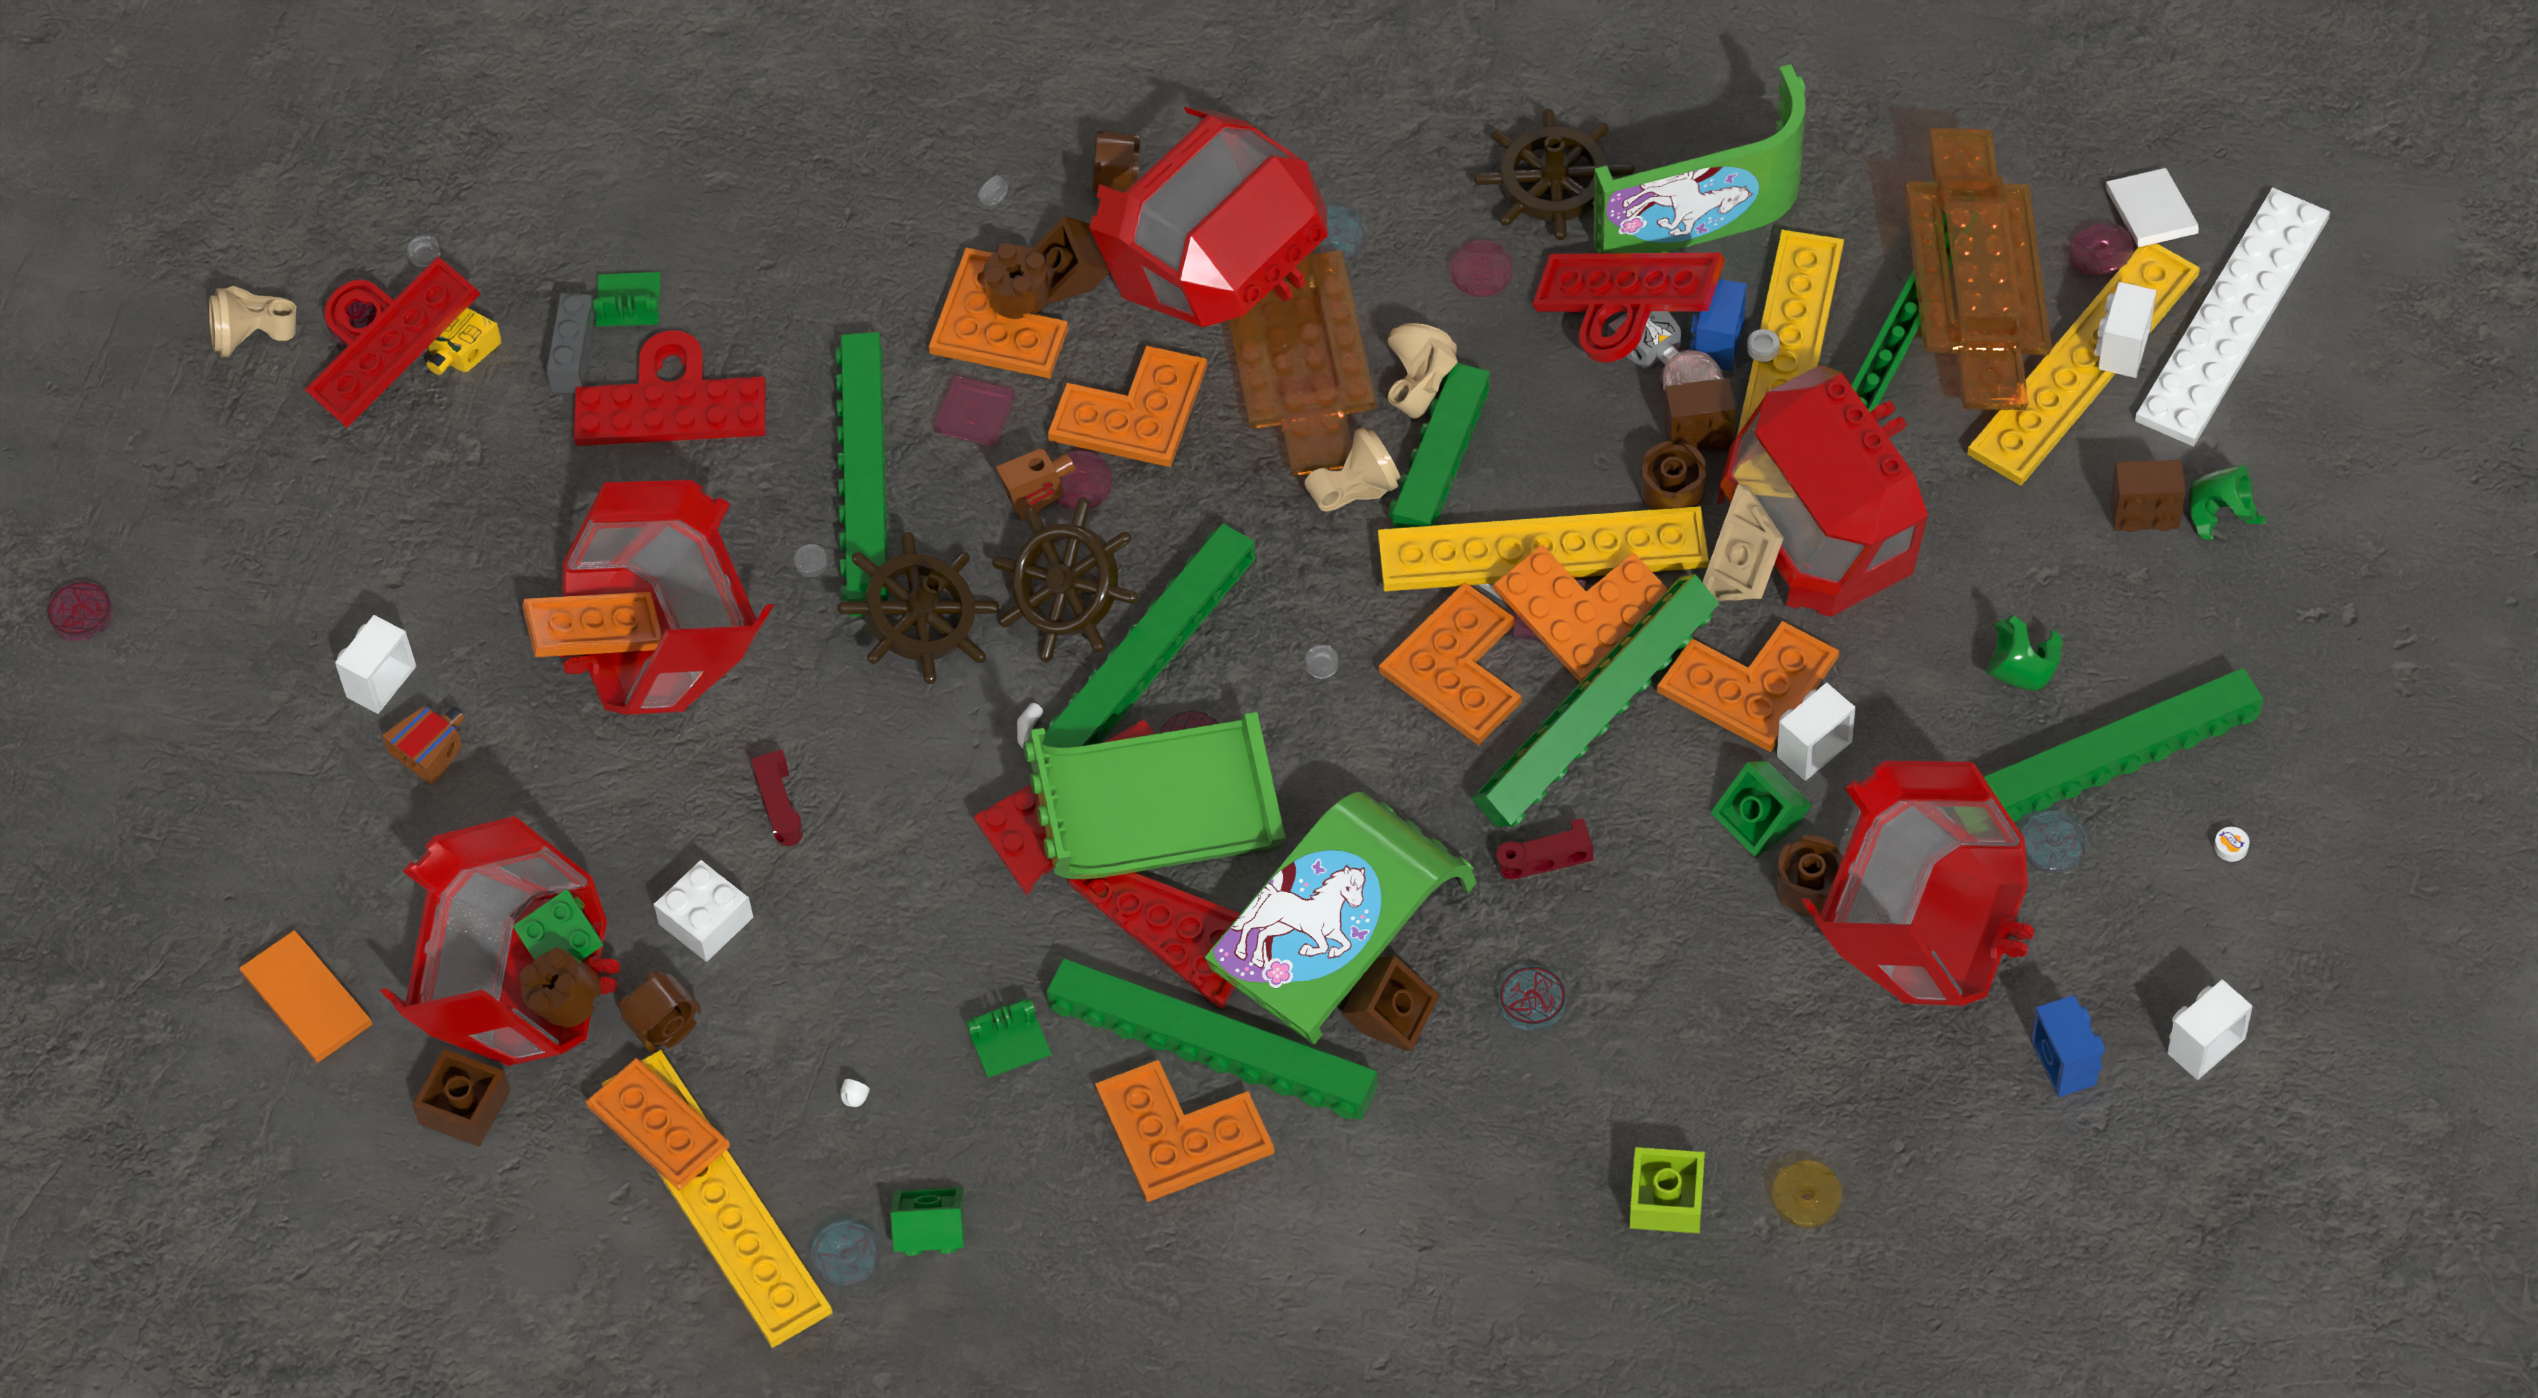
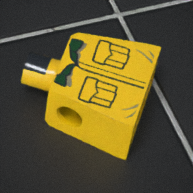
M466 308L428 346L432 355L427 362L428 368L437 375H442L449 365L462 372H468L501 344L502 340L497 323Z

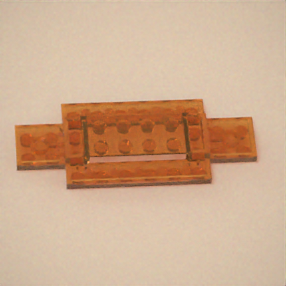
M1930 128L1928 143L1933 182L1907 181L1904 186L1925 353H1956L1963 409L2026 410L2029 402L2022 355H2049L2052 350L2030 185L2003 184L2002 177H1998L1992 130ZM1941 210L1946 212L1959 312L1956 319Z
M1343 250L1313 255L1310 252L1296 266L1302 272L1306 282L1301 289L1293 287L1286 276L1283 278L1290 286L1293 294L1289 301L1284 302L1272 289L1246 315L1228 320L1250 429L1281 425L1292 476L1310 474L1321 468L1328 470L1343 468L1352 449L1346 414L1376 409L1375 396ZM1320 303H1321L1322 312H1323V316H1324V321H1325V326H1326V330H1327L1328 340H1329V344H1330L1331 354H1332V358H1333L1334 368H1335V372H1336L1337 382H1336L1335 373H1334V369H1333V364H1332V359H1331V355H1330L1329 345H1328V341H1327L1326 331H1325V327H1324L1323 317H1322V313H1321Z

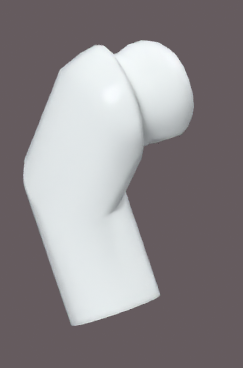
M1036 703L1029 704L1017 720V742L1021 748H1023V743L1027 742L1033 726L1043 714L1042 708Z

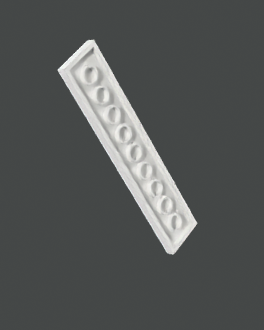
M2275 188L2271 189L2138 410L2136 422L2194 447L2326 225L2330 211Z

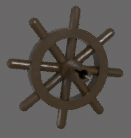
M1545 109L1542 113L1543 127L1531 130L1516 140L1501 130L1492 132V139L1507 149L1502 160L1501 171L1477 173L1474 176V182L1477 185L1502 184L1505 195L1512 204L1500 217V223L1503 226L1510 225L1524 213L1538 220L1553 221L1556 239L1564 240L1567 236L1566 220L1579 217L1594 208L1595 168L1607 166L1611 176H1623L1633 174L1635 166L1632 163L1607 164L1605 154L1597 144L1609 130L1606 123H1599L1586 135L1572 128L1556 126L1553 110ZM1545 148V155L1541 158L1533 151ZM1564 148L1571 149L1566 155H1564ZM1582 156H1584L1591 164L1587 166L1571 167ZM1521 160L1535 168L1515 170ZM1593 178L1587 188L1574 179ZM1537 181L1527 192L1518 184L1521 182ZM1562 190H1568L1575 197L1563 200ZM1545 191L1550 192L1551 201L1539 199V197Z
M1081 497L1077 500L1072 524H1056L1045 528L1037 511L1032 507L1027 508L1024 515L1034 535L1021 548L1016 560L1002 556H996L992 560V565L996 569L1012 573V589L1017 604L999 617V625L1001 627H1008L1024 616L1030 624L1044 631L1045 635L1040 651V659L1043 662H1049L1052 659L1058 635L1072 636L1085 633L1092 649L1097 653L1102 652L1105 649V643L1096 625L1107 615L1114 600L1130 604L1138 600L1136 592L1118 587V569L1113 555L1130 543L1132 538L1130 533L1126 531L1121 532L1106 543L1100 535L1085 528L1084 525L1090 504L1086 497ZM1068 539L1062 561L1053 543ZM1080 542H1082L1091 551V554L1075 564ZM1042 553H1044L1051 567L1050 569L1036 566V562ZM1097 566L1098 579L1093 574L1085 573ZM1032 578L1046 581V585L1033 593ZM1081 593L1086 595L1095 594L1087 608L1080 596ZM1054 595L1048 617L1039 608V605ZM1067 599L1076 617L1068 621H1061Z
M907 531L901 536L904 555L894 557L880 567L860 552L852 555V562L868 574L871 580L867 585L864 601H843L838 604L837 610L840 614L865 615L867 625L879 641L867 655L869 663H878L890 650L904 658L921 661L924 681L927 684H933L937 678L934 660L949 655L957 648L977 663L985 661L986 654L967 639L966 636L972 627L975 614H994L999 611L1000 606L996 601H974L969 586L959 574L970 560L968 553H959L949 565L935 557L917 554L914 536L911 532ZM907 574L909 591L894 580L893 577ZM920 575L926 576V577L923 579L922 583H921V577H920ZM882 586L900 601H881ZM946 589L954 601H938V595ZM884 614H902V617L892 626ZM938 614H958L956 628ZM928 624L941 633L944 638L931 641ZM911 625L916 628L917 640L903 635Z

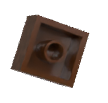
M1729 378L1665 386L1664 425L1668 441H1673V444L1682 446L1684 443L1690 444L1697 450H1718L1731 446L1735 436L1736 407Z
M2182 460L2116 462L2110 497L2114 531L2125 530L2127 532L2150 529L2160 531L2179 529L2185 497Z
M443 1049L412 1106L419 1125L480 1147L511 1090L505 1071Z

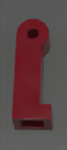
M783 749L751 758L756 782L776 841L783 846H793L799 843L803 837V828L798 812L791 809L782 778L789 776Z
M1584 818L1571 821V830L1521 844L1506 842L1496 852L1498 872L1501 876L1510 880L1594 861L1593 845Z

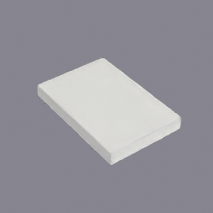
M2166 168L2106 182V191L2138 247L2198 233V223Z

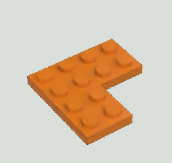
M966 248L930 341V354L1051 379L1069 329L1068 321L1029 313L1023 314V318L1019 319L1006 318L997 314L987 299L983 275L985 263L993 253Z
M1146 346L1128 396L1067 383L1048 432L1049 441L1171 467L1206 372L1207 359Z
M1543 544L1494 583L1493 589L1579 682L1591 672L1668 590L1635 553H1632L1588 591H1585Z
M1465 582L1379 665V673L1479 746L1522 703V696L1476 663L1515 625V617Z
M1784 621L1780 623L1749 668L1692 639L1657 685V693L1771 752L1778 743L1779 720L1787 710H1794L1803 702L1805 696L1819 686L1839 658V650Z
M1159 1060L1095 1084L1097 1094L1146 1203L1275 1154L1274 1145L1248 1091L1184 1115Z

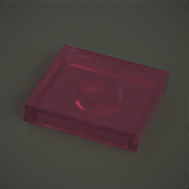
M955 376L934 425L935 432L995 447L1015 400V390Z

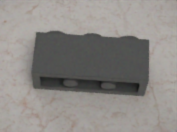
M560 294L547 365V374L551 390L554 393H575L576 387H585L596 325V311H594L592 295Z

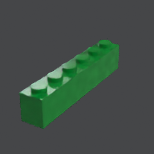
M1456 363L1451 371L1442 378L1440 397L1434 398L1431 404L1430 416L1432 417L1430 422L1424 423L1421 429L1420 441L1422 442L1419 449L1414 448L1409 462L1411 467L1409 474L1404 473L1399 486L1401 494L1398 499H1393L1390 506L1389 517L1393 518V529L1437 525L1490 392V371Z

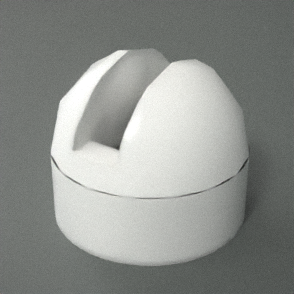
M845 1079L840 1092L841 1100L846 1106L858 1107L867 1099L870 1088L858 1081Z

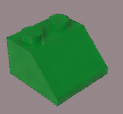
M1768 761L1747 762L1710 813L1754 857H1758L1792 832L1812 804Z
M964 1187L895 1191L891 1208L894 1252H902L903 1255L914 1256L923 1253V1250H937L938 1253L948 1254L956 1252L958 1248H964Z

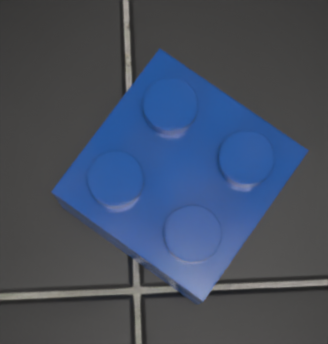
M1721 279L1718 280L1709 311H1699L1698 315H1694L1691 328L1693 337L1690 351L1704 353L1717 363L1720 370L1733 372L1745 322L1747 284ZM1696 355V356H1695V357H1697V358H1700V359H1701L1702 361H1704V362H1710L1708 359H1706V358L1703 357V356H1700V355ZM1695 359V364L1702 363L1699 360Z
M2075 995L2036 1007L2031 1042L2058 1097L2097 1085L2099 1070L2102 1069L2101 1057L2105 1052L2101 1037L2098 1034L2094 1035L2089 1026L2091 1021L2086 1007L2079 1005Z

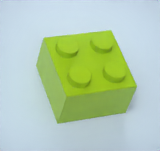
M1635 1147L1630 1229L1700 1233L1705 1152Z

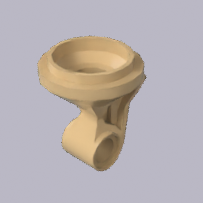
M236 286L226 289L217 288L215 295H210L209 320L213 351H219L221 358L229 357L236 347L256 329L265 331L272 339L279 341L293 338L296 333V305L292 301L281 297L255 296Z
M1406 323L1392 329L1387 340L1389 347L1400 358L1408 373L1405 378L1398 380L1390 388L1388 400L1399 410L1416 419L1423 416L1429 409L1436 392H1438L1442 378L1458 362L1456 358L1457 347L1451 337L1438 328L1419 323Z
M1362 426L1354 433L1352 449L1341 471H1329L1325 468L1317 469L1308 475L1304 484L1322 511H1332L1356 499L1369 500L1381 498L1387 491H1392L1398 487L1396 480L1401 477L1391 456L1372 429L1367 431Z

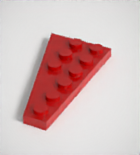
M1144 719L1106 742L1154 735L1155 733ZM1031 784L974 816L976 825L1026 896L1034 888L1033 884L1043 874L1046 875L1053 868L1052 860L1046 857L1044 838H1047L1045 827L1040 826L1038 821L1037 806H1040L1038 794H1033Z
M1135 872L1093 879H1069L1070 887L1223 1011L1235 987L1210 969L1205 956L1240 916V913Z

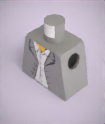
M1668 311L1650 312L1639 344L1626 356L1643 369H1650L1660 361L1667 365L1674 356L1680 353L1678 349L1681 345V330ZM1627 312L1608 324V337L1616 333L1618 327L1625 322L1628 316ZM1683 356L1675 360L1677 362L1673 361L1669 369H1672L1673 365L1674 368L1679 365L1683 360Z

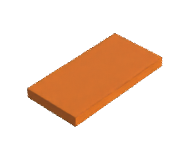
M651 592L528 598L523 600L522 608L534 657L656 650L662 638Z
M295 930L239 968L244 978L316 1063H319L373 1025L369 1016Z
M638 1058L630 1062L585 1101L587 1107L678 1191L683 1189L730 1147L729 1141Z

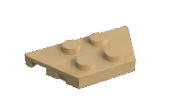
M1737 485L1702 582L1718 602L1762 599L1784 539L1751 488L1747 485Z

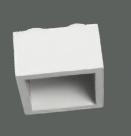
M2118 282L2115 294L2109 293L2105 307L2106 315L2100 322L2098 330L2099 339L2095 355L2100 356L2099 370L2134 378L2137 377L2151 329L2157 290Z
M375 615L372 616L367 624H363L359 628L355 639L347 648L341 650L335 662L346 697L377 714L380 713L416 668L406 631Z
M1825 683L1818 690H1811L1798 707L1794 710H1787L1779 720L1777 757L1806 781L1852 743L1855 706L1828 683Z
M702 860L654 904L659 925L706 962L753 918L749 897Z
M2223 979L2214 987L2210 985L2205 987L2197 996L2196 1002L2189 1008L2187 1006L2182 1007L2174 1015L2167 1054L2194 1078L2200 1079L2245 1040L2253 1006Z

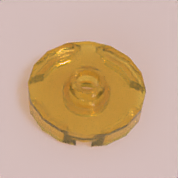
M1803 1160L1795 1162V1165L1788 1168L1786 1166L1779 1172L1774 1180L1772 1200L1776 1211L1785 1221L1797 1227L1813 1228L1824 1225L1834 1218L1841 1205L1842 1187L1835 1177V1173L1829 1167L1819 1162ZM1803 1194H1810L1813 1198L1805 1200L1801 1196Z

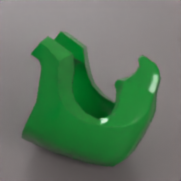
M2245 465L2219 469L2205 474L2192 482L2189 489L2190 514L2197 528L2198 535L2202 539H2214L2212 532L2218 521L2215 514L2220 507H2230L2239 520H2244L2246 524L2265 525L2267 517L2258 514L2253 501L2252 480L2249 470Z
M2010 615L2006 620L2000 619L1993 626L1998 632L1995 652L1986 668L1985 674L2014 687L2038 692L2049 683L2058 668L2063 643L2061 636L2055 630H2051L2049 639L2038 644L2036 654L2030 646L2027 627L2024 622L2015 615Z

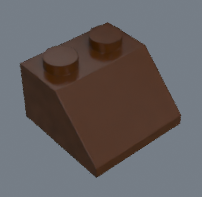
M1064 216L1032 248L1042 254L1045 259L1049 285L1047 303L1049 304L1092 291L1110 273L1090 230V223Z
M1395 955L1376 958L1358 980L1341 1015L1364 1035L1405 1051H1412L1439 995Z

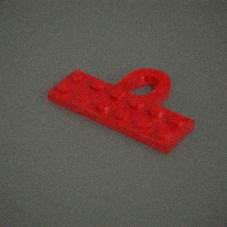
M1721 252L1550 254L1533 301V306L1537 312H1586L1579 332V342L1583 350L1594 361L1603 363L1613 362L1627 356L1637 347L1651 311H1709L1725 259ZM1616 312H1627L1628 316L1625 322L1618 327L1616 333L1609 337L1601 335L1603 324L1610 315Z
M439 256L395 300L391 299L374 283L367 280H354L342 285L329 298L324 316L328 327L348 347L305 391L342 425L348 428L480 295L479 291ZM355 301H360L363 304H372L376 307V317L366 327L354 328L350 324L347 308Z
M670 330L658 333L648 339L640 351L639 384L576 387L575 445L592 446L766 436L765 376L703 380L704 359L699 342L690 334L682 331ZM677 356L681 359V364L686 369L685 374L680 379L672 382L659 379L657 373L663 367L665 358Z

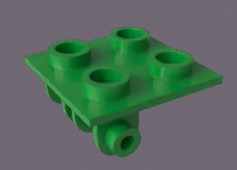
M661 272L598 274L597 299H594L596 327L658 325Z
M568 889L513 926L534 960L553 948H561L582 961L604 945L582 912V909L585 908L584 903L579 897L573 898Z
M1022 998L1014 1004L1003 1005L997 1010L995 1008L991 1009L989 1013L977 1017L972 1016V1019L964 1021L987 1078L1052 1055L1035 1016V1008L1031 999L1024 1000Z

